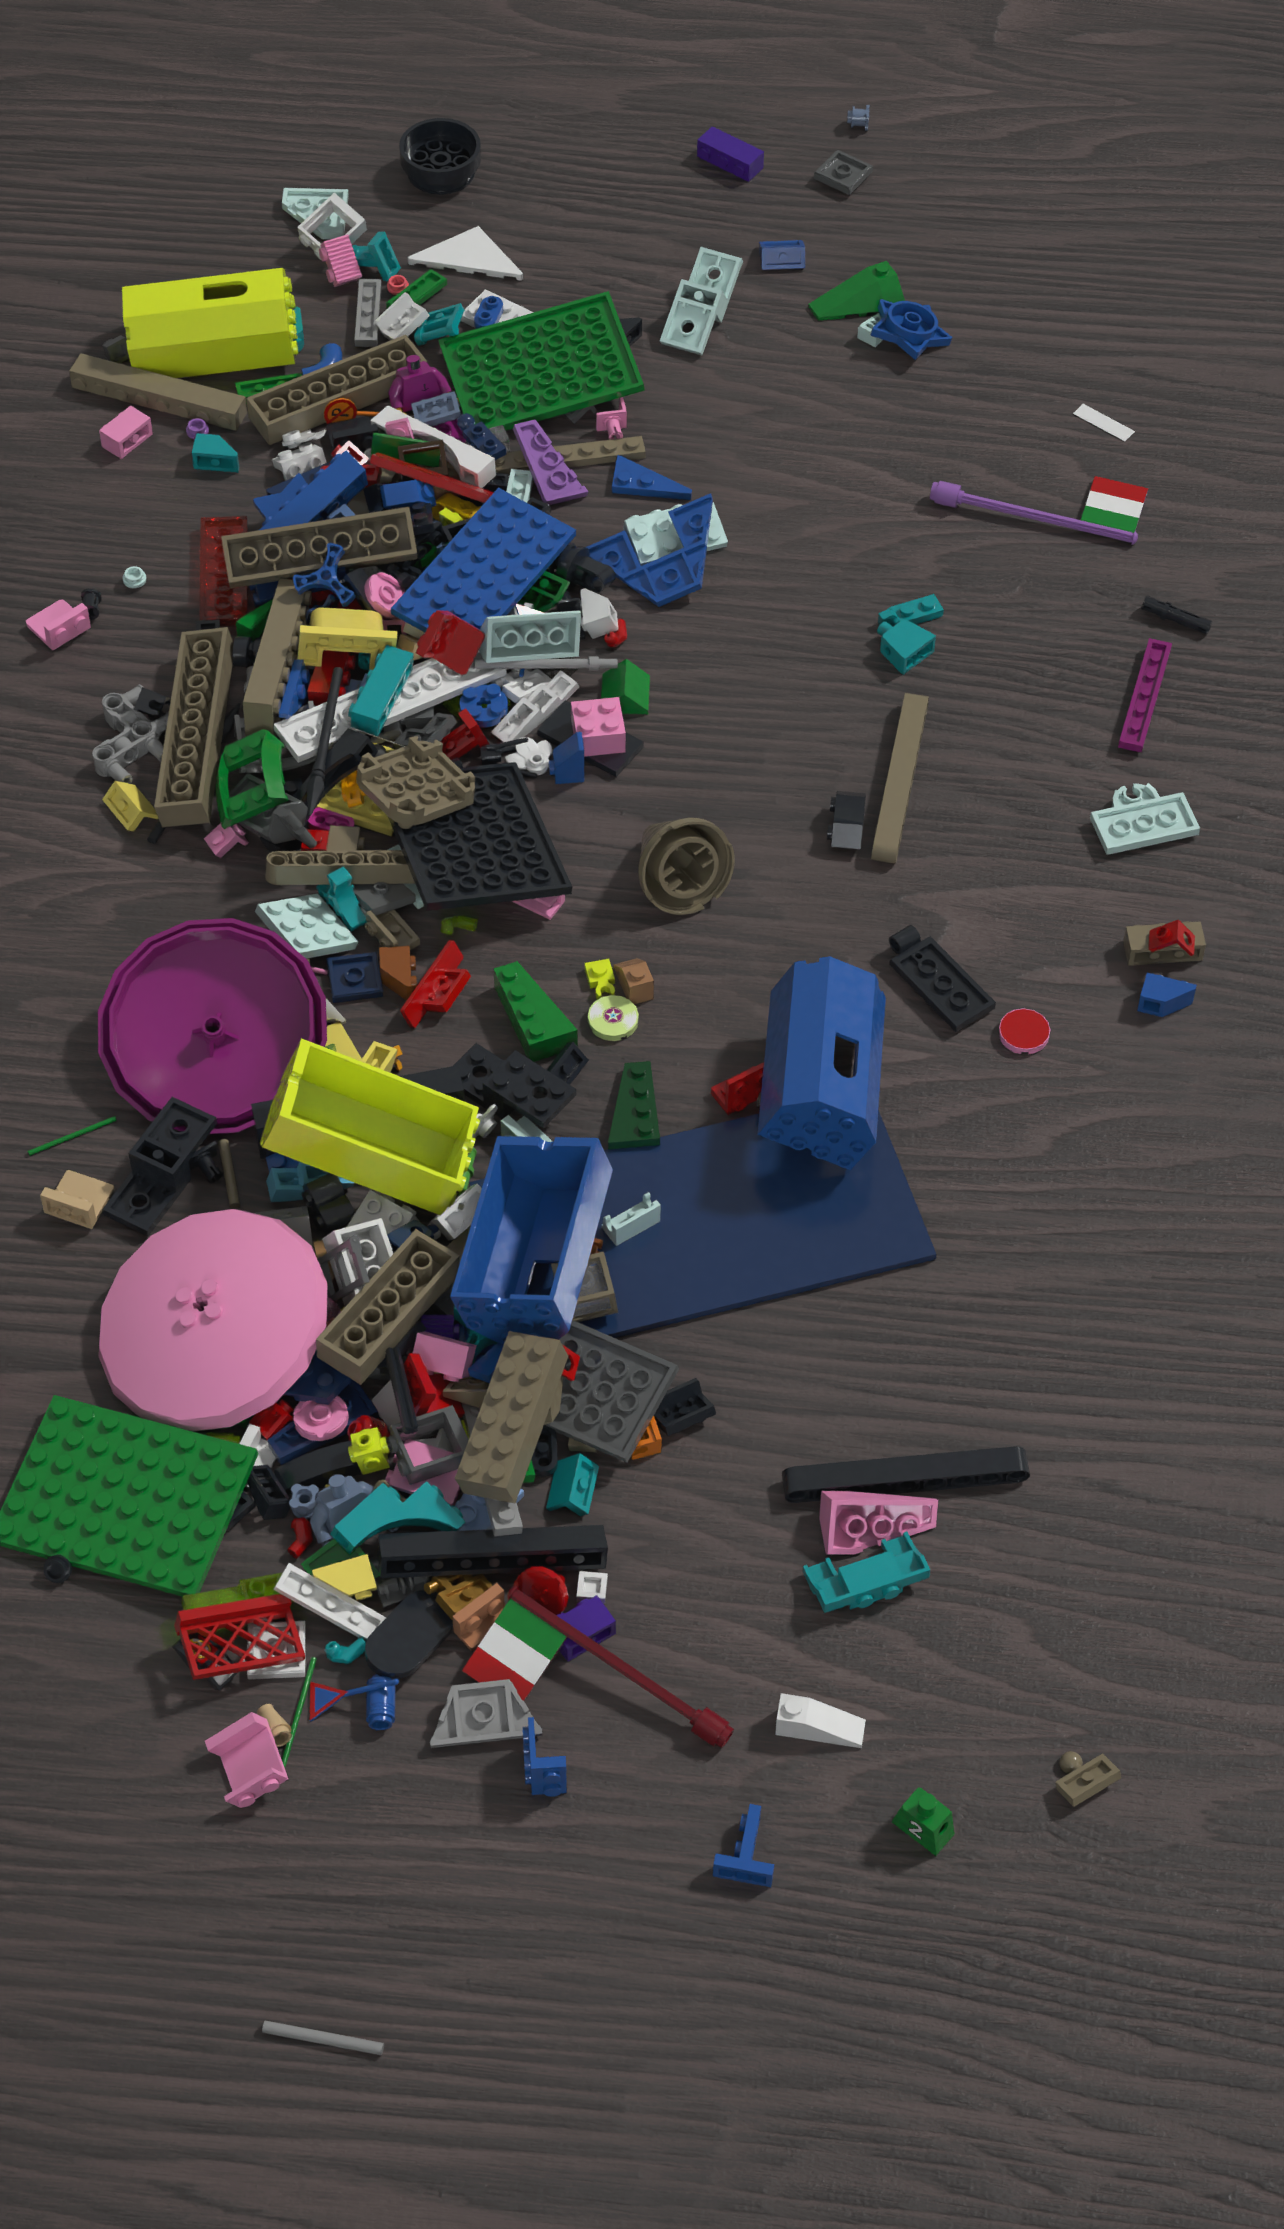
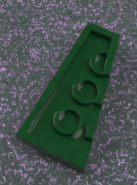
M651 1062L625 1063L608 1140V1149L660 1145Z

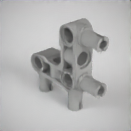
M140 684L124 694L109 693L103 697L102 705L105 720L114 730H118L120 734L111 740H105L96 746L92 752L95 771L98 775L112 777L115 781L131 784L133 779L131 778L132 775L124 767L148 752L161 762L164 745L160 742V737L166 731L169 715L168 711L158 719L149 721L141 712L134 710V705L143 687Z

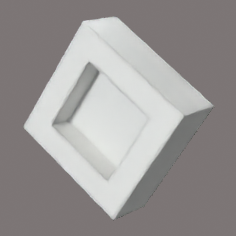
M579 1571L577 1602L591 1599L597 1595L602 1603L605 1604L608 1573Z

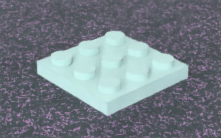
M318 893L261 903L257 905L255 913L271 931L277 933L306 959L354 950L358 944V940Z

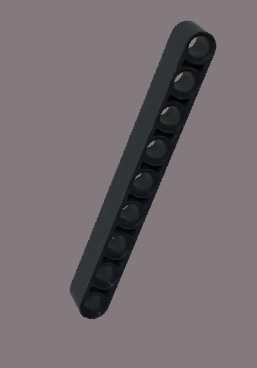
M1019 1446L793 1466L782 1471L785 1499L791 1503L821 1501V1491H852L890 1495L1019 1483L1026 1481L1030 1477L1026 1451L1023 1447Z

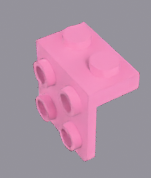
M58 600L26 620L27 627L51 650H55L91 628L88 608L83 603L72 608L65 600Z

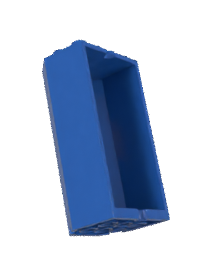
M830 956L819 958V962L807 964L805 960L794 962L771 990L757 1135L789 1146L795 1150L808 1148L812 1151V1156L849 1170L876 1143L886 998L878 986L879 981L875 974ZM835 1036L855 1043L852 1078L841 1076L834 1068Z
M497 1136L450 1295L467 1328L500 1344L505 1343L509 1331L557 1340L569 1332L613 1171L598 1138L555 1137L554 1141L547 1142L540 1137ZM536 1263H558L550 1295H527Z

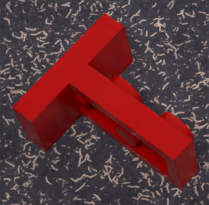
M466 708L458 713L464 724L440 741L443 744L442 752L450 760L461 757L477 745L480 749L481 746L490 745L479 725Z

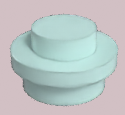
M129 567L123 575V583L129 588H139L146 583V574L139 567Z

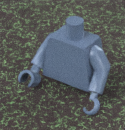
M334 1475L329 1479V1487L319 1491L317 1494V1505L310 1519V1524L318 1544L321 1543L323 1547L329 1543V1540L334 1539L330 1535L334 1526L373 1492L374 1486L364 1481L356 1482L352 1476ZM399 1527L394 1528V1529H389V1531H390V1532L397 1531V1530L399 1529Z

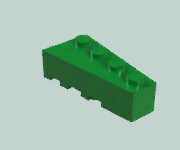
M518 961L493 968L494 988L527 1058L535 1062L559 1054L567 1043L574 1042L578 1046V1030Z

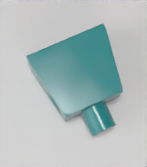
M902 620L895 626H891L884 621L877 629V633L882 636L881 653L903 675L934 652L936 635L908 620Z

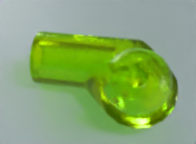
M461 915L447 917L441 921L440 931L441 933L452 935L454 927L474 932L478 920Z

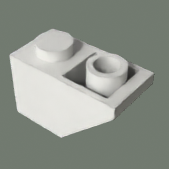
M585 588L581 589L580 610L583 615L581 617L583 630L588 631L592 639L606 635V633L618 631L617 612L609 599Z

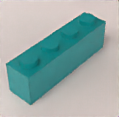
M386 645L383 653H378L375 660V668L369 670L366 685L360 687L357 702L352 703L349 708L348 717H351L352 728L379 736L413 670L414 653Z

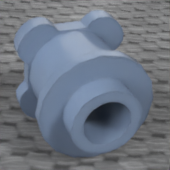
M866 105V109H856L855 106H852V110H848L847 123H851V128L853 126H865V131H868L870 105Z
M295 1484L291 1487L293 1496L289 1501V1505L296 1517L310 1519L317 1505L316 1496L319 1489L316 1485L301 1486L300 1484Z

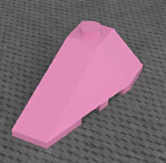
M821 1491L819 1519L826 1554H857L863 1552V1549L875 1545L881 1546V1540L883 1539L889 1541L903 1536L904 1532H908L909 1536L935 1528L938 1500L935 1498L852 1491Z

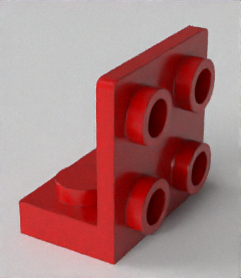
M764 1062L711 1087V1095L727 1115L743 1110L748 1104L756 1100H761Z
M409 1353L404 1363V1368L416 1417L453 1405L458 1417L462 1418L465 1412L461 1403L443 1397V1390L450 1381L443 1379L444 1374L428 1375L427 1368L420 1354Z

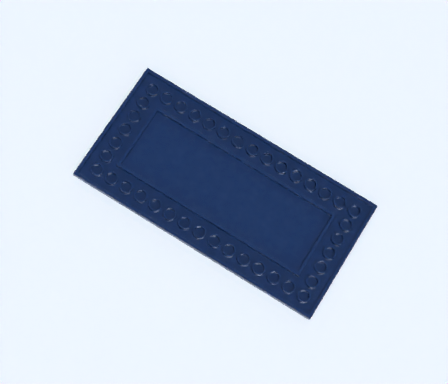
M879 1110L876 1143L851 1170L812 1156V1151L808 1148L795 1150L789 1146L757 1135L759 1114L660 1137V1145L604 1150L613 1171L595 1238L603 1240L602 1249L597 1250L605 1254L618 1313L578 1323L617 1338L935 1260L936 1251ZM485 1178L469 1182V1187L478 1183L482 1188ZM649 1192L651 1203L657 1200L661 1205L660 1222L616 1246L601 1228L603 1217L610 1215L611 1219L641 1203L643 1195ZM552 1263L535 1264L527 1295H550L554 1281Z

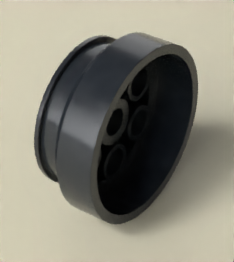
M449 118L427 119L408 128L400 139L401 166L408 175L412 185L426 193L444 195L464 189L474 179L475 172L481 163V142L478 134L469 125L458 120Z

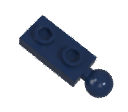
M467 413L459 416L457 420L458 428L462 431L463 438L470 446L490 455L495 460L507 455L506 447L482 421L475 424L474 417Z

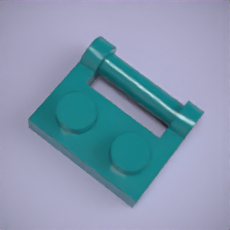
M461 303L429 312L430 316L421 326L417 327L414 335L416 344L421 346L433 339L447 335H458V325L465 311Z

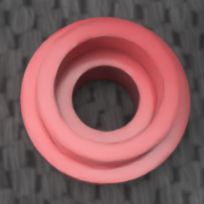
M394 275L387 283V290L391 294L397 295L409 286V283L404 276Z

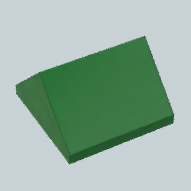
M625 659L618 664L617 668H611L602 674L601 699L619 697L622 714H648L650 675L628 659Z

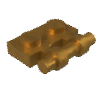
M473 1574L434 1576L430 1582L424 1584V1590L427 1594L435 1591L438 1593L435 1601L453 1620V1615L492 1587V1584L483 1574L472 1577Z

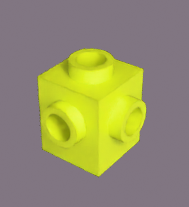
M377 1427L364 1429L350 1435L352 1446L348 1447L349 1456L352 1463L357 1462L363 1475L390 1468L387 1454L390 1453V1449L387 1445V1437H382Z

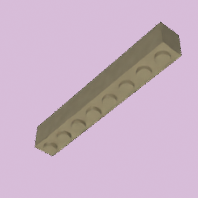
M80 353L69 370L72 388L189 419L199 418L204 420L205 423L237 431L247 414L245 396Z

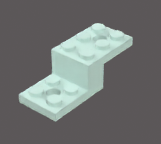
M700 247L689 281L681 279L660 338L661 344L703 355L714 321L722 323L743 263L742 258ZM712 270L720 271V276L717 279L709 278ZM686 323H693L694 328L691 332H683L682 329Z

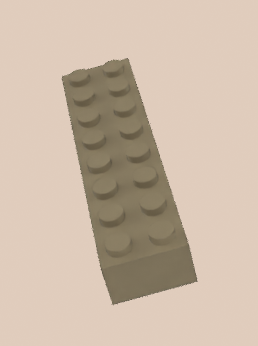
M403 335L246 398L248 417L266 442L272 445L282 441V435L288 432L299 430L302 433L326 423L324 419L325 407L335 399H349L359 410L388 398V391L393 380L396 378V371L407 366L406 358L408 356L418 355L420 362H427V360L407 335Z
M409 507L221 536L230 588L279 581V578L293 579L294 575L314 573L323 566L327 558L328 543L338 544L343 547L345 554L341 557L337 568L345 567L346 570L417 559Z
M279 578L243 700L245 737L262 729L268 730L276 737L274 724L282 721V718H279V710L293 662L297 660L300 625L308 626L305 619L312 601V591L307 590L299 595L292 579Z

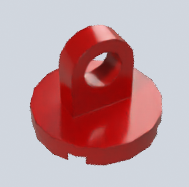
M543 1566L531 1567L524 1570L514 1582V1586H519L518 1590L555 1615L561 1614L567 1607L569 1597L565 1578L560 1574H556L553 1570Z

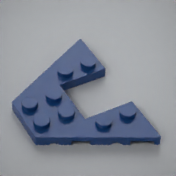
M710 493L668 511L683 545L682 549L641 566L624 530L587 546L590 558L609 565L614 570L615 576L658 607L702 589L713 505L712 495Z

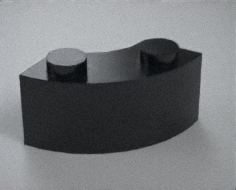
M837 791L836 797H831L830 812H834L833 825H828L827 840H832L831 847L861 849L866 793Z

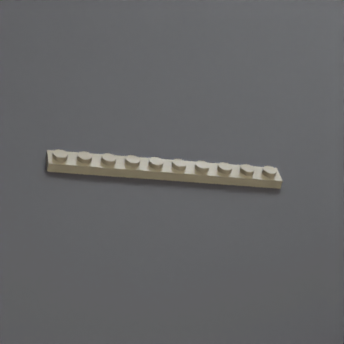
M642 436L553 447L556 452H560L563 456L564 463L568 468L616 462L617 455L629 460L646 458ZM522 450L507 452V455L495 460L496 473L510 474L511 469L530 471ZM442 460L439 462V467H442ZM447 461L449 477L460 480L455 468ZM418 464L419 467H422V468H425V469L435 468V467H432V466H425V465H419V464Z

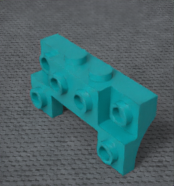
M904 1532L903 1536L886 1541V1539L881 1540V1547L884 1553L839 1567L838 1573L829 1557L825 1558V1562L810 1567L804 1565V1576L813 1595L816 1594L824 1613L847 1605L850 1609L856 1607L865 1608L874 1601L883 1598L892 1599L903 1592L904 1586L928 1579L930 1577L928 1563L924 1555L913 1544L908 1532Z

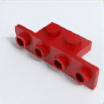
M449 940L401 1008L400 1012L410 1028H416L427 1011L447 1012L471 978L467 969H457L463 960V955L455 941Z

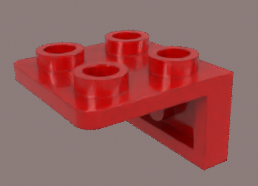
M436 610L428 620L429 626L425 634L418 640V648L415 653L423 658H434L460 675H465L468 673L485 639V633L449 611Z

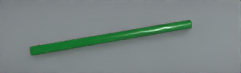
M113 1116L27 1152L29 1156L115 1122L117 1119Z

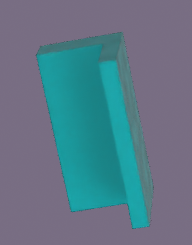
M581 1453L558 1460L546 1509L552 1511L566 1506L579 1516L589 1514L599 1466Z

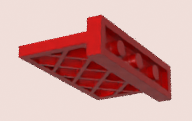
M282 1594L178 1611L174 1627L177 1636L181 1637L193 1680L304 1661L305 1653L290 1609L291 1599ZM285 1618L287 1628L282 1632L270 1625L274 1619ZM253 1623L262 1629L255 1637L243 1630L246 1624ZM226 1628L234 1634L229 1641H226L215 1635L217 1630ZM265 1631L279 1638L274 1647L260 1639ZM199 1633L206 1637L201 1646H198L190 1641L188 1634ZM238 1635L251 1642L247 1651L233 1645ZM210 1640L224 1647L219 1656L205 1649ZM284 1640L294 1646L296 1653L286 1654L278 1650V1647ZM256 1645L269 1652L268 1656L262 1659H258L250 1653ZM228 1650L242 1657L238 1663L230 1664L222 1658ZM202 1655L214 1663L210 1668L198 1670L196 1660Z

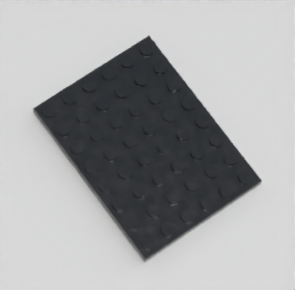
M516 762L460 768L464 773L472 772L475 776L474 801L470 806L423 824L413 825L409 829L401 828L398 822L388 817L426 911L572 894V884Z

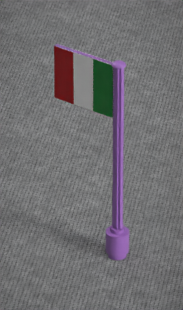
M1095 476L1081 520L966 494L965 491L961 490V485L939 481V483L933 482L929 499L934 500L936 504L956 508L957 504L962 503L1131 542V545H1134L1138 539L1136 528L1148 488Z

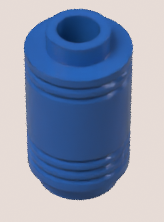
M376 1674L367 1680V1686L392 1680V1678ZM395 1685L366 1692V1721L369 1723L370 1728L386 1730L392 1727V1723L395 1721Z

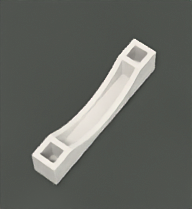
M386 406L371 419V425L376 424L380 434H387L386 422L408 417L415 439L425 441L443 439L446 459L455 468L460 480L465 483L483 488L496 476L495 458L418 419L402 413L400 410Z

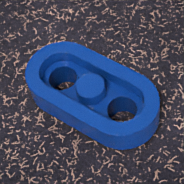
M489 296L482 300L474 317L476 329L499 322L503 313V301L499 297Z

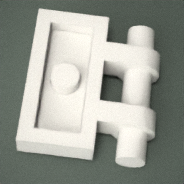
M512 669L505 676L491 681V684H497L500 688H503L502 692L505 693L506 697L517 704L522 697L528 699L541 684L546 686L552 679L539 669L533 671L532 669H525L523 677H519L520 669Z

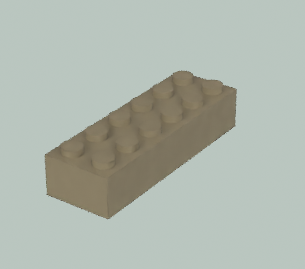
M415 1229L369 1280L370 1282L356 1294L316 1339L317 1358L361 1385L383 1361L386 1349L389 1347L394 1348L455 1280L460 1265V1255Z
M512 1331L508 1332L455 1476V1480L464 1494L516 1503L568 1359V1354L560 1340Z

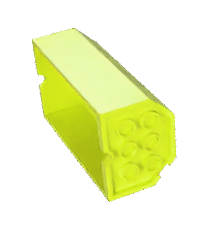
M276 268L122 287L123 322L126 330V343L131 367L173 378H183L295 364L298 345L297 341H293V339H297L296 325H294L296 323L295 310H293L295 308L294 295L289 293L292 292L291 278L286 277L285 269Z
M301 1038L283 1073L278 1091L273 1098L260 1145L273 1152L441 1215L447 1207L454 1204L457 1197L456 1192H461L464 1188L466 1177L463 1176V1173L469 1167L471 1158L468 1157V1153H471L476 1140L472 1135L476 1133L480 1123V1119L477 1118L479 1107Z

